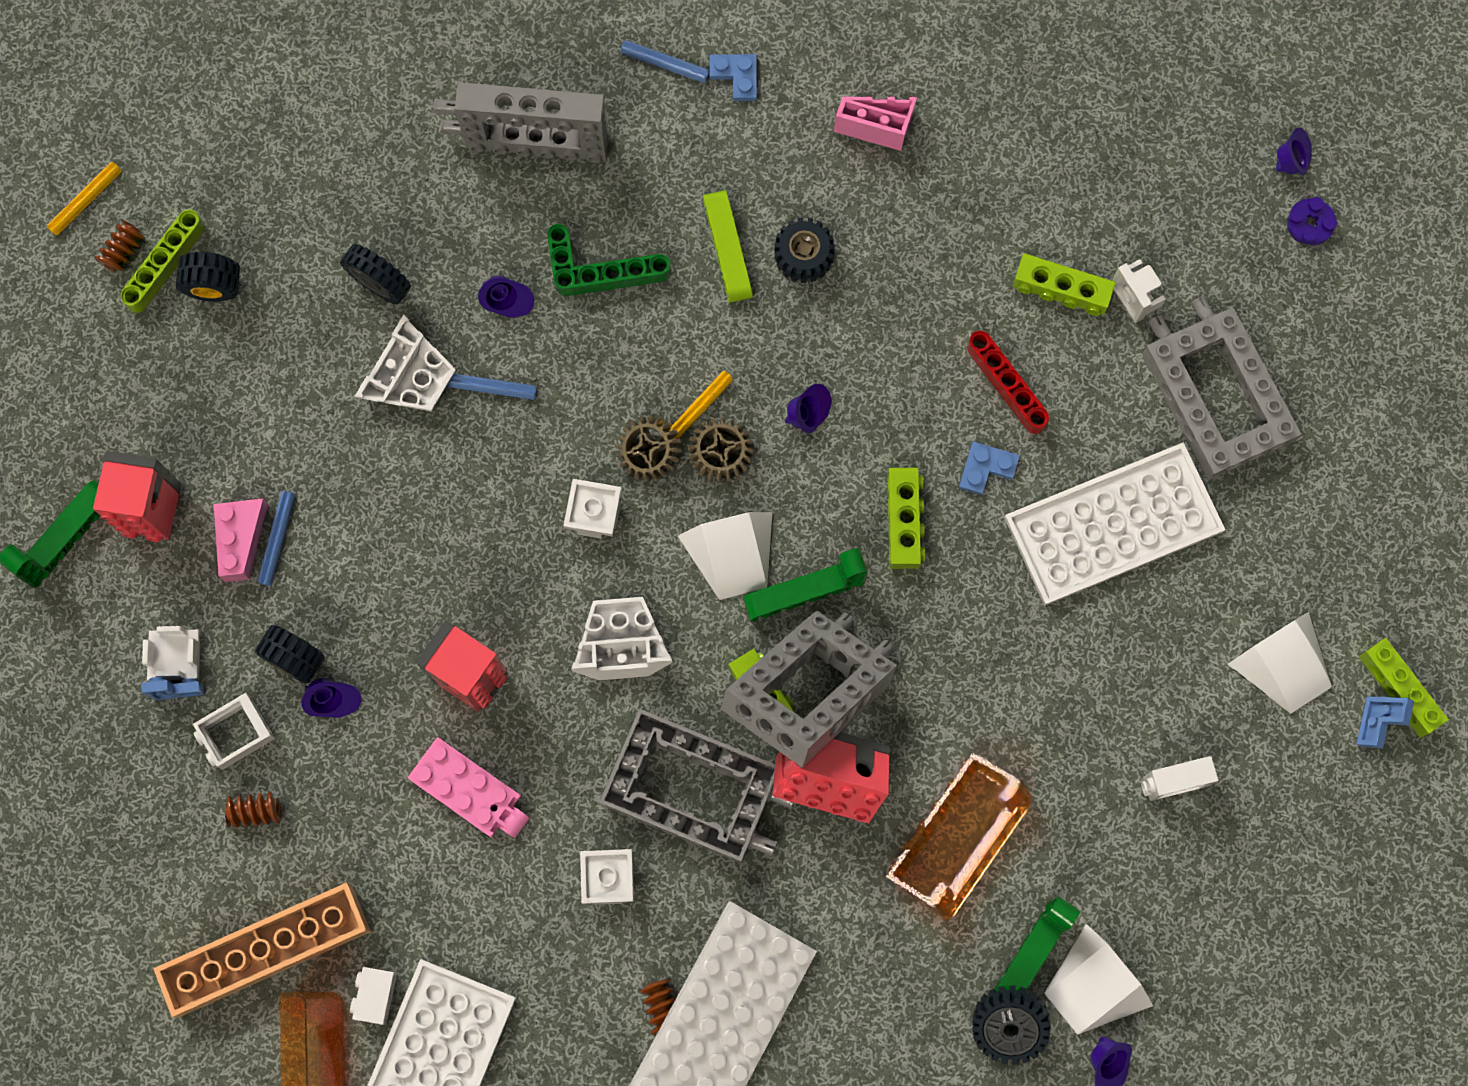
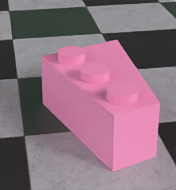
M842 97L836 114L834 132L901 151L912 120L917 97H910L909 100H895V97H887V100H873L872 97Z
M264 499L214 504L218 576L224 582L250 579L259 538L263 530L262 526L269 507Z

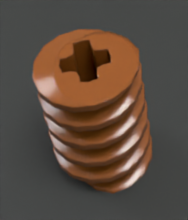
M123 219L121 221L124 225L117 224L115 226L119 233L111 232L110 234L114 241H105L108 249L100 248L99 251L103 257L97 255L94 257L98 263L112 272L115 270L124 271L120 263L130 262L125 255L134 256L135 253L131 247H140L136 239H146L140 230Z
M268 792L267 800H264L262 793H258L257 801H254L252 795L248 794L247 801L244 802L242 796L238 795L237 802L234 803L232 797L228 796L225 805V820L228 829L231 824L233 827L239 828L241 823L245 827H249L251 822L255 826H259L261 821L266 825H269L272 820L276 824L280 823L281 806L279 798L274 799L272 792Z
M671 978L647 984L646 987L640 990L641 994L649 995V997L643 1000V1004L652 1006L646 1010V1015H654L648 1021V1024L657 1026L651 1031V1035H657L671 1009L670 1005L676 1000V998L667 996L673 991L672 987H665V984Z

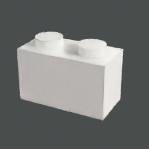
M363 967L362 972H358L355 987L359 988L357 998L352 999L350 1013L353 1014L352 1019L387 1025L397 973Z

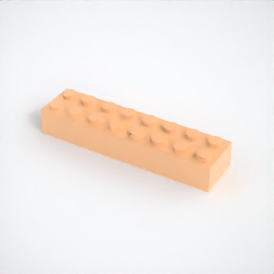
M344 883L153 969L171 1017L180 1018L368 934L371 930L353 885Z

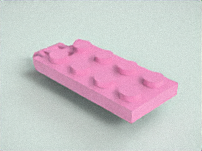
M438 737L408 776V779L491 838L499 827L515 839L530 819L514 807L517 800L521 798L520 794ZM497 806V810L493 812L492 808Z

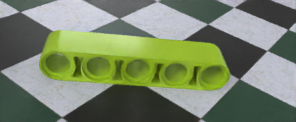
M722 190L702 195L704 207H706L709 227L712 230L711 235L715 251L717 250L716 255L720 271L723 273L722 279L726 294H728V302L733 303L753 298L751 285L727 192Z
M187 209L178 215L123 288L120 298L131 312L140 313L147 308L177 268L179 257L187 254L203 233L204 223L194 210ZM196 221L193 226L187 227L189 222ZM182 239L179 245L173 246L176 240ZM168 258L164 264L159 265L160 260ZM153 277L150 283L144 284L147 278ZM139 296L136 302L130 303L133 297Z

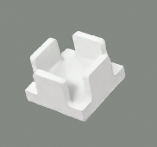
M1141 259L1130 265L1126 263L1120 266L1112 281L1116 282L1114 291L1135 323L1143 320L1147 314L1162 307L1166 300L1164 295L1153 300L1150 292L1159 288L1161 282L1150 265L1140 269L1143 264Z
M573 479L563 525L564 528L576 530L578 535L601 539L602 535L613 537L620 511L622 488Z
M182 626L157 627V631H149V640H143L142 664L147 667V680L149 681L153 677H165V680L168 681L188 678L199 680L201 631L199 629L186 630Z
M632 849L580 851L582 904L595 903L599 905L634 902Z

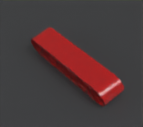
M985 331L973 332L967 345V351L1026 430L1032 434L1041 433L1049 421L1047 410L990 335ZM981 341L985 347L977 348L973 342ZM995 360L999 366L991 367L987 361ZM1010 379L1014 385L1005 386L1002 380ZM1025 398L1028 404L1025 406L1019 405L1016 399ZM1031 417H1039L1042 420V424H1034L1031 421Z

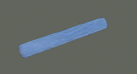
M627 40L622 43L621 53L702 83H705L708 79V69Z
M453 374L446 386L532 400L535 399L537 388L534 385Z
M282 491L257 580L261 585L271 586L295 500V495L288 491Z

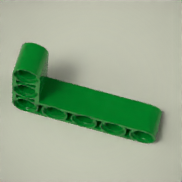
M554 224L547 231L554 283L557 292L562 296L666 281L671 275L670 260L663 254L574 267L568 229L562 224ZM557 235L564 236V239L561 241L553 240ZM561 257L568 259L563 264L556 262ZM658 265H663L666 267V269L661 272L656 271L654 268ZM633 269H641L642 273L633 275L631 271ZM611 272L619 274L614 279L608 278L607 275ZM586 276L595 277L592 282L583 281ZM564 279L571 280V283L567 286L560 285V282Z
M95 480L87 483L27 553L13 544L4 548L0 553V564L31 587L36 588L42 584L40 581L49 576L58 565V560H62L75 546L73 543L76 540L79 541L91 527V522L95 523L100 517L93 510L99 483Z
M855 548L841 553L838 556L837 564L752 592L745 595L743 601L750 621L754 622L759 617L766 618L781 613L783 609L788 611L803 606L807 601L812 603L829 597L828 594L831 593L836 595L851 590V587L855 585L856 588L865 584L868 571L860 549Z
M1059 896L1051 899L1045 906L1046 910L1044 913H1041L1032 927L1031 934L1027 935L1019 948V953L1017 956H1014L1007 967L1004 977H1001L994 988L995 991L998 992L1001 986H1005V990H1009V985L1015 986L1016 991H1019L1020 987L1027 990L1061 934L1073 926L1081 911Z

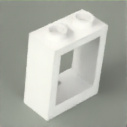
M247 693L193 724L196 732L193 733L196 740L201 746L204 744L208 750V753L205 755L212 767L217 766L222 770L275 739L254 700ZM244 709L259 738L223 758L207 729Z
M1209 756L1153 770L1143 776L1144 781L1141 782L1143 794L1149 796V800L1153 801L1208 787L1216 783L1218 777L1212 757Z

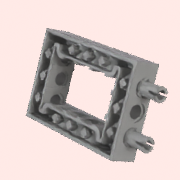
M458 82L456 101L438 98L434 100V114L456 115L457 120L441 119L440 133L462 135L465 146L470 151L479 153L483 152V150H491L500 155L514 152L523 157L537 154L546 159L559 156L569 161L582 158L592 163H598L600 160L606 161L609 129L604 95ZM504 105H510V106H511V107H510L509 109H507V110H502V109H500V108H501L502 106H504ZM528 107H534V108H535V109H534L533 111H531V112H526V111H524V110H525L526 108H528ZM552 109L559 110V112L556 114L549 113V111ZM511 135H518V138L515 140L508 139ZM535 137H541V138H542V139H541L540 141H538V142H533V141H531V140H532L533 138H535ZM558 139L565 140V142L562 144L555 143V141Z
M1202 296L1200 297L1201 300L1197 298L1191 303L1201 321L1181 331L1171 333L1162 315L1157 316L1158 319L1156 317L1152 318L1148 323L1158 340L1147 345L1142 355L1209 481L1295 442L1301 436V432L1235 309L1232 307L1219 314H1214L1206 297ZM1223 341L1224 343L1220 350L1223 359H1227L1234 372V379H1237L1245 393L1244 398L1246 401L1249 400L1257 415L1255 419L1261 425L1227 442H1224L1182 362L1187 360L1189 356L1202 350L1206 352L1211 346L1220 344Z
M816 610L725 691L721 710L802 768L890 686L897 667L896 664L887 659L894 652V646L891 642L884 648L888 640H883L875 649H872L847 631L855 623L851 615L844 620L848 613H843L833 622ZM813 653H815L824 660V663L830 664L841 671L847 679L802 719L771 697L770 694L774 690L778 691L782 683L790 676L793 678L796 675V671L805 663L808 664L812 660Z
M642 709L638 710L599 802L605 808L740 864L747 849L750 850V848L772 857L778 841L761 836L755 830L766 802L771 800L788 809H791L793 802L773 797L775 764ZM654 746L746 783L727 830L715 822L708 823L695 817L691 812L687 814L679 811L667 802L663 804L655 801L643 792H634Z

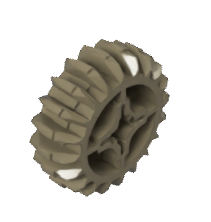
M641 416L638 420L639 424L634 420L630 421L632 429L628 427L623 428L624 432L627 433L626 436H618V439L623 441V445L618 444L616 448L622 450L623 453H619L617 458L625 459L620 466L622 468L628 467L626 473L628 475L634 474L636 480H640L643 477L645 482H649L652 476L654 481H659V473L661 476L667 477L666 469L675 470L671 463H679L680 459L675 457V453H682V449L676 448L675 445L680 444L681 439H673L678 432L675 429L670 430L671 423L667 422L664 424V419L660 417L655 421L654 416H649L646 421ZM656 429L659 431L665 441H654L653 435H650L649 430ZM639 435V437H640L639 444H638L637 446L633 447V443H634L635 439L637 438V436ZM649 445L655 446L653 447V449L649 450V453L642 452L645 451V449H648ZM666 450L662 461L659 463V454L662 451ZM643 456L649 468L643 469L634 460V457Z
M722 417L720 424H716V420L711 419V426H708L705 422L702 423L704 431L695 429L697 437H690V442L693 445L688 446V452L693 453L689 456V461L695 462L693 464L694 470L700 469L699 476L703 477L706 473H709L708 481L710 482L714 476H717V483L720 484L723 476H726L727 482H731V474L738 479L740 478L738 470L747 472L745 464L752 463V459L749 456L754 455V449L749 448L753 445V440L747 439L749 432L744 431L741 433L743 425L739 424L734 428L733 419L727 425L725 424V418ZM721 433L734 437L738 442L723 439ZM713 435L714 443L706 447V450L701 451L705 440ZM718 441L720 446H723V449H725L724 460L722 454H719V451L717 452ZM741 449L739 458L729 465L728 457ZM704 459L717 460L721 467L712 466Z

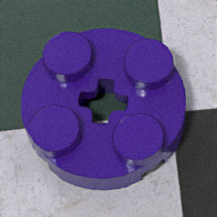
M1319 197L1297 202L1290 210L1287 221V229L1290 235L1297 242L1312 246L1320 245L1327 241L1337 225L1333 210ZM1307 217L1316 219V227L1312 224H1306L1308 221Z

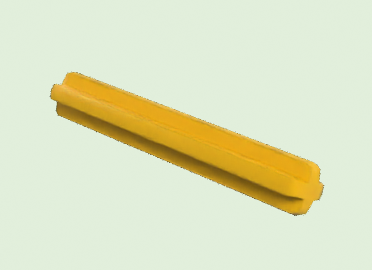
M110 162L47 224V228L54 235H58L121 173L120 167L116 163Z
M722 371L671 426L670 430L675 429L678 432L673 439H679L732 382V376L728 372Z

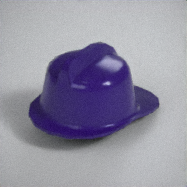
M1300 127L1295 128L1290 139L1277 149V172L1284 171L1288 175L1296 173L1301 175L1307 174V169L1312 159V147L1309 136L1304 129Z
M498 275L484 281L478 293L479 303L484 309L510 318L527 315L532 310L535 301L533 292L529 287L510 280L505 276Z
M813 384L800 396L793 398L787 407L785 423L791 424L805 433L815 431L828 417L832 404V398L826 386Z
M318 678L308 686H305V693L301 700L304 712L310 716L341 718L358 710L361 704V694L353 685L336 683L329 678Z
M1105 1036L1100 1037L1098 1045L1090 1055V1062L1096 1071L1095 1086H1122L1125 1083L1132 1048L1128 1043H1118Z

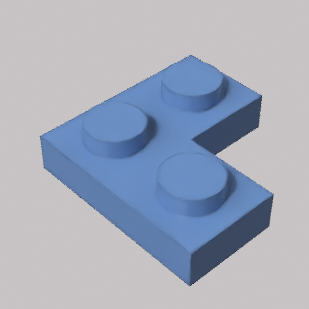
M756 54L710 55V79H733V101H757Z
M972 442L959 489L982 495L989 473L1012 480L1020 455Z
M153 677L149 679V682L141 683L142 693L153 700L205 695L204 685L194 678L182 679L181 683L172 684L171 681L165 680V677Z
M1367 696L1356 744L1366 748L1383 749L1388 724L1409 726L1414 701L1409 698Z

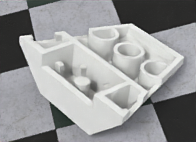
M403 315L392 333L390 342L370 375L366 376L355 397L431 412L456 370L424 338V335L409 322V319Z
M748 512L700 524L678 535L679 540L719 600L767 588L772 512Z
M643 597L593 601L585 625V632L578 647L579 651L575 662H573V672L597 680L646 677L672 663V659L664 646L662 637L658 633Z
M1309 612L1292 621L1227 664L1290 714L1332 687Z
M1087 924L1082 929L1067 957L1044 992L1077 1035L1153 1006L1140 982L1108 943Z

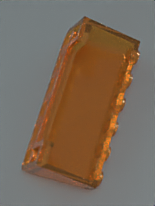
M972 753L962 763L961 770L955 779L948 783L941 799L934 803L929 816L919 824L915 836L905 844L903 853L898 860L891 864L886 877L945 921L950 920L1028 810L1032 801L1031 794L1021 780L977 754Z
M332 991L280 993L281 1086H346L344 1001L338 993Z

